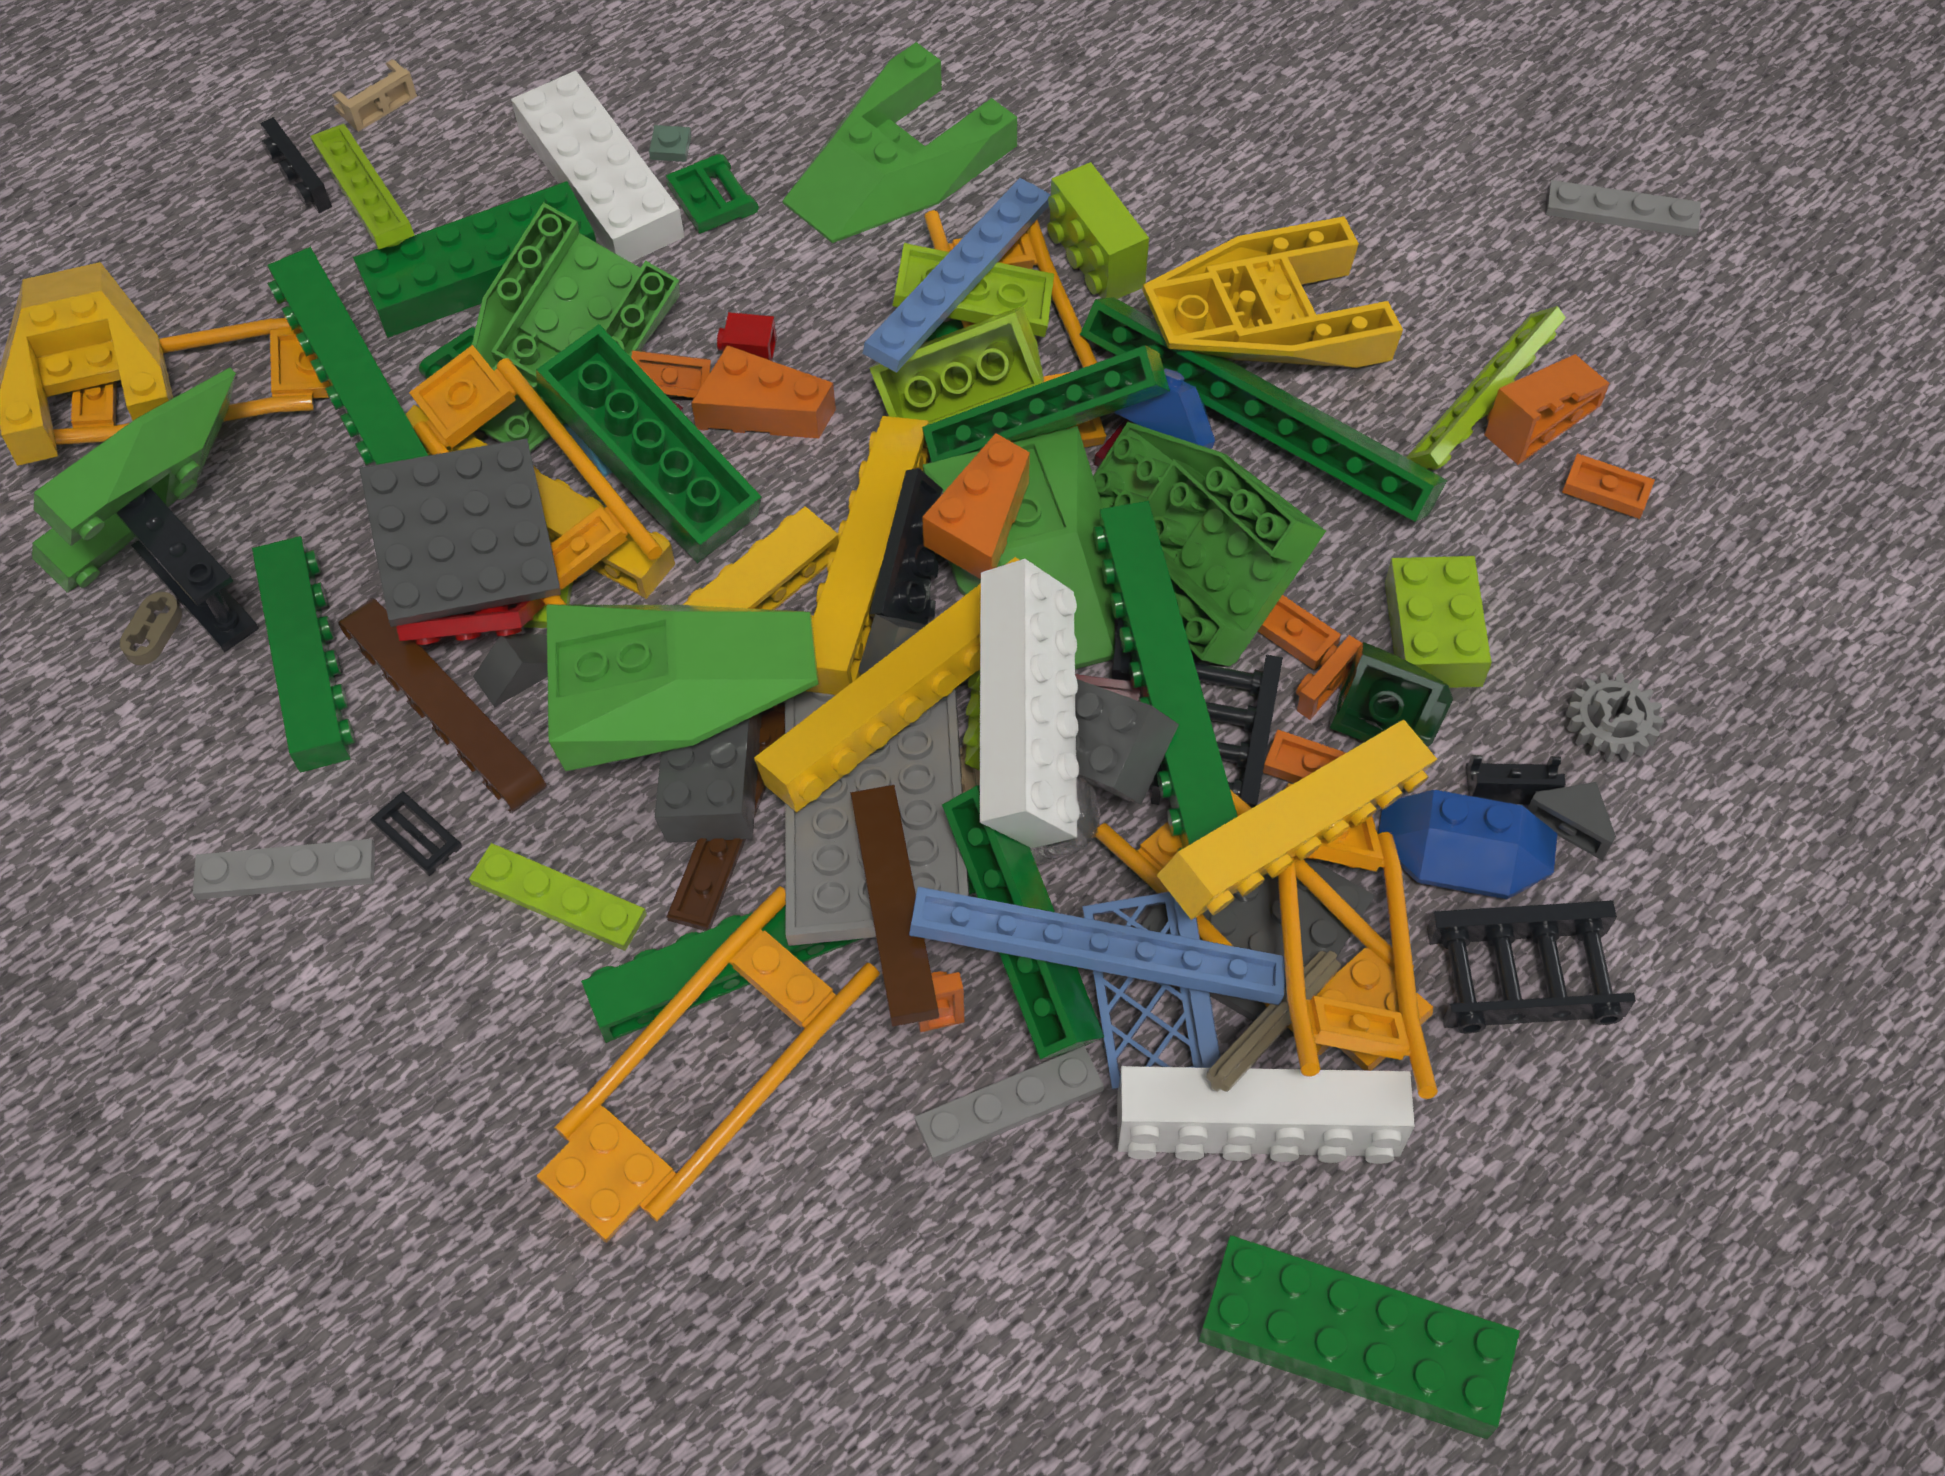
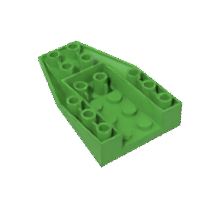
M543 202L482 299L472 345L493 371L497 369V364L500 360L504 358L510 359L537 392L536 369L598 324L606 330L630 357L631 350L640 351L679 298V279L646 260L641 268L580 234L576 220ZM538 393V395L542 398V400L546 403V405L550 408V410L554 413V415L558 418L562 425L566 424V422L557 414V412ZM517 394L514 396L516 401L477 430L500 443L527 438L531 453L547 440L550 435Z
M1127 422L1093 475L1103 508L1149 501L1188 641H1191L1190 649L1201 660L1228 667L1237 662L1326 532V530L1228 455Z
M1078 426L1013 442L1030 452L1029 484L1015 523L1013 522L1006 548L1004 553L1001 554L997 567L1005 565L1014 557L1019 560L1026 559L1074 591L1077 609L1074 613V635L1077 640L1075 669L1113 660L1115 653V617L1111 606V593H1114L1113 584L1106 585L1102 560L1106 559L1104 551L1096 550L1093 527L1100 525V509H1103ZM980 451L924 464L923 472L937 483L944 493ZM948 560L958 590L963 596L981 583V579Z
M547 604L549 743L565 771L693 746L819 684L810 612L694 605Z

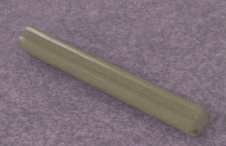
M1319 951L1304 967L1306 999L1311 1000L1313 995L1316 996L1340 970L1341 964L1336 960L1337 954L1335 952L1329 951L1326 953ZM1286 988L1284 989L1281 1003L1279 1005L1270 1004L1207 1071L1206 1077L1211 1082L1210 1087L1217 1092L1221 1089L1228 1092L1291 1024Z

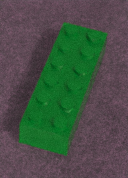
M568 181L405 239L397 246L375 249L353 257L362 284L387 338L480 305L487 290L543 202L576 220L579 233L597 243L595 232Z
M600 324L536 369L537 392L697 564L758 516L762 496Z
M1230 1235L1198 1342L1488 1439L1499 1426L1520 1330Z

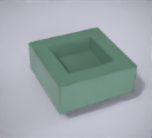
M654 125L649 149L650 160L686 162L692 136L691 128Z

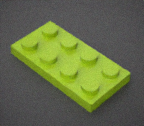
M904 243L892 306L898 307L949 252ZM997 262L947 318L978 323L1023 306L1033 334L1045 337L1049 322L1054 274Z

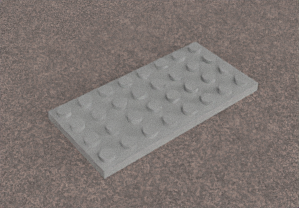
M956 688L796 813L785 803L786 939L789 946L876 937L850 792L895 785L915 893H917L918 887L969 896L968 871L942 807V804L963 793ZM804 691L785 700V734L835 695Z

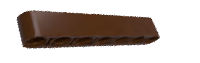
M371 598L338 622L340 629L348 640L353 638L359 646L358 650L372 665L377 663L384 673L382 676L397 692L399 690L404 692L408 698L406 702L421 718L426 716L433 725L432 730L446 745L451 743L456 748L457 756L472 772L477 770L484 780L482 783L498 800L503 798L510 807L508 810L510 813L515 812L547 787L545 780L534 765L423 648L416 644L415 640L399 641L396 626H390L387 611L376 599Z

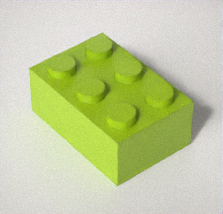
M1089 162L1051 178V196L1048 197L1050 222L1047 224L1049 236L1055 244L1061 243L1065 248L1071 267L1073 269L1079 268L1085 275V282L1089 291L1093 295L1098 293L1101 298L1114 297L1119 299L1142 289L1146 281L1149 237L1094 165Z
M1475 556L1391 558L1385 580V591L1394 655L1432 674L1446 683L1449 688L1483 687L1492 661Z

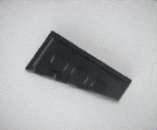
M919 468L905 472L869 615L872 618L877 614L927 625L928 619L935 618L936 601L930 599L931 579L938 578V561H936L934 551L924 546L922 517L943 494V489Z

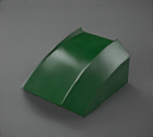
M1363 642L1356 652L1337 695L1330 717V728L1366 742L1404 719L1423 743L1429 747L1442 725L1453 697L1449 686L1437 677L1396 655ZM1362 719L1369 720V721H1373V722H1375L1378 726H1380L1382 729H1380V728H1378V727H1376V726H1374V725H1372V724H1370V723H1368V722H1366V721H1364V720H1362Z

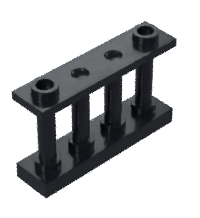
M151 488L115 513L137 537L138 541L131 545L137 555L224 653L259 629L256 622L224 588L233 582L231 576Z
M1266 655L1263 671L1255 669L1254 673L1195 663L1199 681L1251 690L1250 694L1258 696L1257 706L1248 705L1247 709L1206 702L1210 720L1244 726L1245 731L1252 732L1250 743L1241 742L1240 746L1217 741L1222 760L1237 762V767L1245 768L1243 780L1235 779L1234 783L1228 782L1230 790L1253 808L1257 806L1283 657ZM1161 765L1149 787L1152 790L1150 804L1159 805L1161 794L1157 773L1162 771Z
M1614 901L1433 911L1427 926L1429 944H1443V947L1448 949L1458 1001L1457 1004H1450L1443 1019L1444 1028L1458 1027L1460 1033L1471 1034L1484 1030L1488 1025L1595 1019V1023L1598 1025H1611L1620 1022L1623 1017H1626L1636 1000L1634 992L1613 994L1601 938L1608 933L1617 918ZM1561 936H1577L1578 940L1583 941L1594 995L1568 997L1556 943ZM1532 938V941L1538 944L1549 998L1522 999L1511 945L1515 939ZM1487 941L1488 945L1493 947L1503 1001H1476L1466 947L1470 942Z

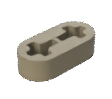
M156 592L147 596L141 603L119 641L120 649L129 662L135 665L149 664L162 653L182 618V609L175 597L168 592ZM167 606L169 612L160 613L156 618L153 612L155 610L162 611ZM147 639L149 643L147 647L140 646L137 651L134 649L133 645L135 643L142 644Z

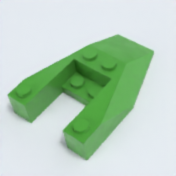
M915 42L886 64L783 199V204L831 243L941 203L1017 147V116L991 98L924 146L896 124L897 121L942 90L941 60Z
M231 368L222 371L136 418L34 492L33 510L52 529L32 543V559L67 593L77 585L84 588L92 583L100 573L98 568L136 537L115 514L149 488L168 507L177 499L182 500L195 490L198 485L196 482L229 409L236 375Z

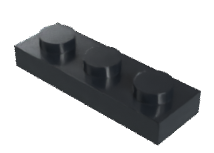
M274 117L260 123L266 137L261 142L267 155L272 161L275 159L280 160L278 162L280 171L288 183L292 181L297 183L294 187L304 205L312 203L318 213L332 208L323 182Z

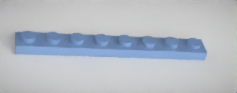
M1019 178L865 341L862 354L897 373L1048 208V197L1051 194Z
M918 887L909 931L910 936L1279 1005L1284 996L1285 966L1284 956L923 887Z

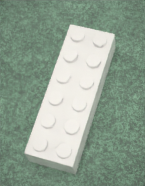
M573 71L511 99L519 130L557 183L560 184L568 181L603 247L627 261L633 262L684 238L679 207L577 71Z
M1022 559L981 572L980 823L1030 848L1077 838V820L1080 814L1076 789L1079 765L1076 759L1078 721L1075 716V694L1078 690V683L1075 676L1077 640L1074 635V613L1077 609L1074 591L1028 560Z
M1121 1066L1117 1094L1118 1152H1128V1156L1134 1159H1151L1156 1157V1152L1175 1153L1176 1158L1181 1160H1198L1204 1157V1153H1223V1158L1229 1161L1248 1160L1251 1158V1154H1270V1158L1277 1162L1295 1161L1299 1158V1155H1318V1160L1325 1163L1342 1162L1347 1159V1156H1365V1160L1369 1163L1383 1164L1392 1162L1394 1157L1401 1156L1415 1127L1410 1071L1320 1070L1317 1075L1310 1077L1304 1076L1301 1073V1069L1250 1068L1228 1092L1221 1089L1216 1092L1210 1087L1211 1082L1206 1077L1207 1071L1210 1068Z

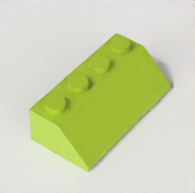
M1023 306L923 343L897 373L878 362L869 368L888 416L928 420L929 424L1044 382L1037 341Z

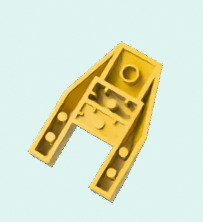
M1345 216L1237 236L1143 284L1142 288L1168 349L1193 351L1227 359L1358 368L1392 361L1403 332V328L1389 301L1316 315L1302 284L1349 276L1359 243Z
M101 262L22 280L0 365L1 436L17 466L58 456L47 400L49 396L121 380L126 407L133 421L173 399L158 335Z

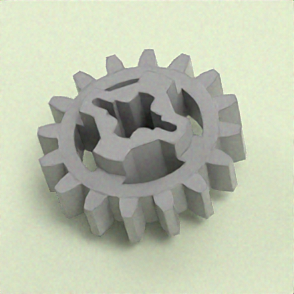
M1600 673L1596 683L1587 678L1581 689H1575L1566 711V716L1571 718L1567 729L1570 732H1579L1575 742L1578 746L1585 743L1591 745L1589 755L1594 756L1600 750L1605 752L1607 762H1611L1615 754H1620L1624 762H1629L1634 752L1640 757L1644 756L1648 747L1654 746L1658 739L1659 731L1664 723V718L1658 716L1662 704L1658 702L1650 703L1649 700L1654 691L1647 689L1641 692L1638 689L1639 679L1636 678L1628 684L1624 682L1623 673H1618L1614 681H1610L1605 673ZM1620 710L1619 717H1615L1613 722H1609L1611 716H1614Z

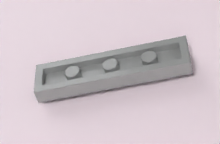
M1551 180L1548 190L1546 215L1696 237L1699 231L1701 202Z
M373 839L197 854L195 857L193 896L196 900L374 884L375 843Z
M1085 1046L919 1114L915 1116V1123L932 1161L935 1162L1104 1090V1085Z

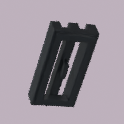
M404 791L370 819L379 831L428 876H431L436 871V867L448 861L449 856L453 852L457 853L462 848L461 843ZM402 805L445 843L440 849L397 811ZM391 817L432 856L426 859L385 820Z

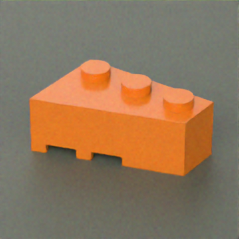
M730 346L725 348L691 402L695 426L699 430H709V428L733 430L735 433L756 431L769 432L770 435L818 439L836 411L833 382Z
M1574 354L1499 388L1494 406L1487 416L1489 422L1484 436L1519 465L1600 407L1610 383Z
M995 433L922 517L924 546L981 579V572L996 568L1001 554L1004 553L1007 537L1013 522L1015 523L1029 484L1030 452Z

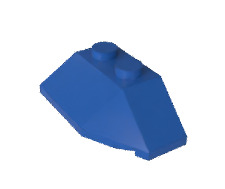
M1164 369L1170 392L1114 412L1137 425L1212 449L1215 443L1204 403L1196 387L1184 382L1183 375L1170 369Z
M1430 790L1401 797L1381 811L1378 834L1389 832L1393 835L1401 867L1417 883L1509 899L1532 887L1542 879L1545 880L1554 873L1558 833L1523 805Z

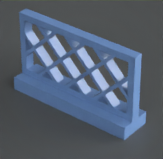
M1170 892L1083 906L1084 918L1095 920L1094 915L1113 912L1127 922L1125 926L1147 930L1136 922L1147 906L1166 904L1168 922L1160 933L1167 934L1170 930L1171 935L1200 940L1197 918L1191 920ZM1137 908L1131 918L1122 912L1123 910ZM1093 970L1112 1089L1119 1087L1120 1070L1118 1058L1129 1043L1150 1058L1145 1067H1153L1155 1062L1161 1067H1170L1160 1060L1159 1057L1174 1036L1190 1047L1193 1066L1190 1067L1211 1068L1221 1057L1210 992L1180 987V993L1169 984L1156 982L1162 987L1147 1008H1144L1125 994L1135 978L1128 977L1121 988L1118 989L1104 979L1103 972ZM1106 987L1116 993L1110 1003H1108ZM1166 990L1183 1003L1184 1012L1173 1028L1151 1013ZM1121 998L1142 1012V1015L1127 1035L1112 1025L1110 1016L1111 1011ZM1147 1017L1169 1031V1034L1154 1055L1132 1039ZM1185 1021L1189 1039L1178 1032ZM1113 1032L1124 1039L1117 1050Z

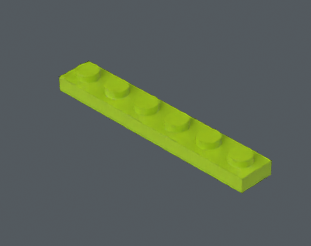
M344 123L310 136L315 150L378 249L397 246L405 239L415 236L409 220Z
M1556 306L1530 314L1406 458L1426 469L1436 470L1444 466L1451 459V451L1457 444L1469 438L1473 433L1472 427L1475 423L1488 415L1492 410L1499 388L1514 382V378L1518 373L1536 360L1535 354L1537 351L1555 338L1557 335L1555 330L1566 319L1560 308Z

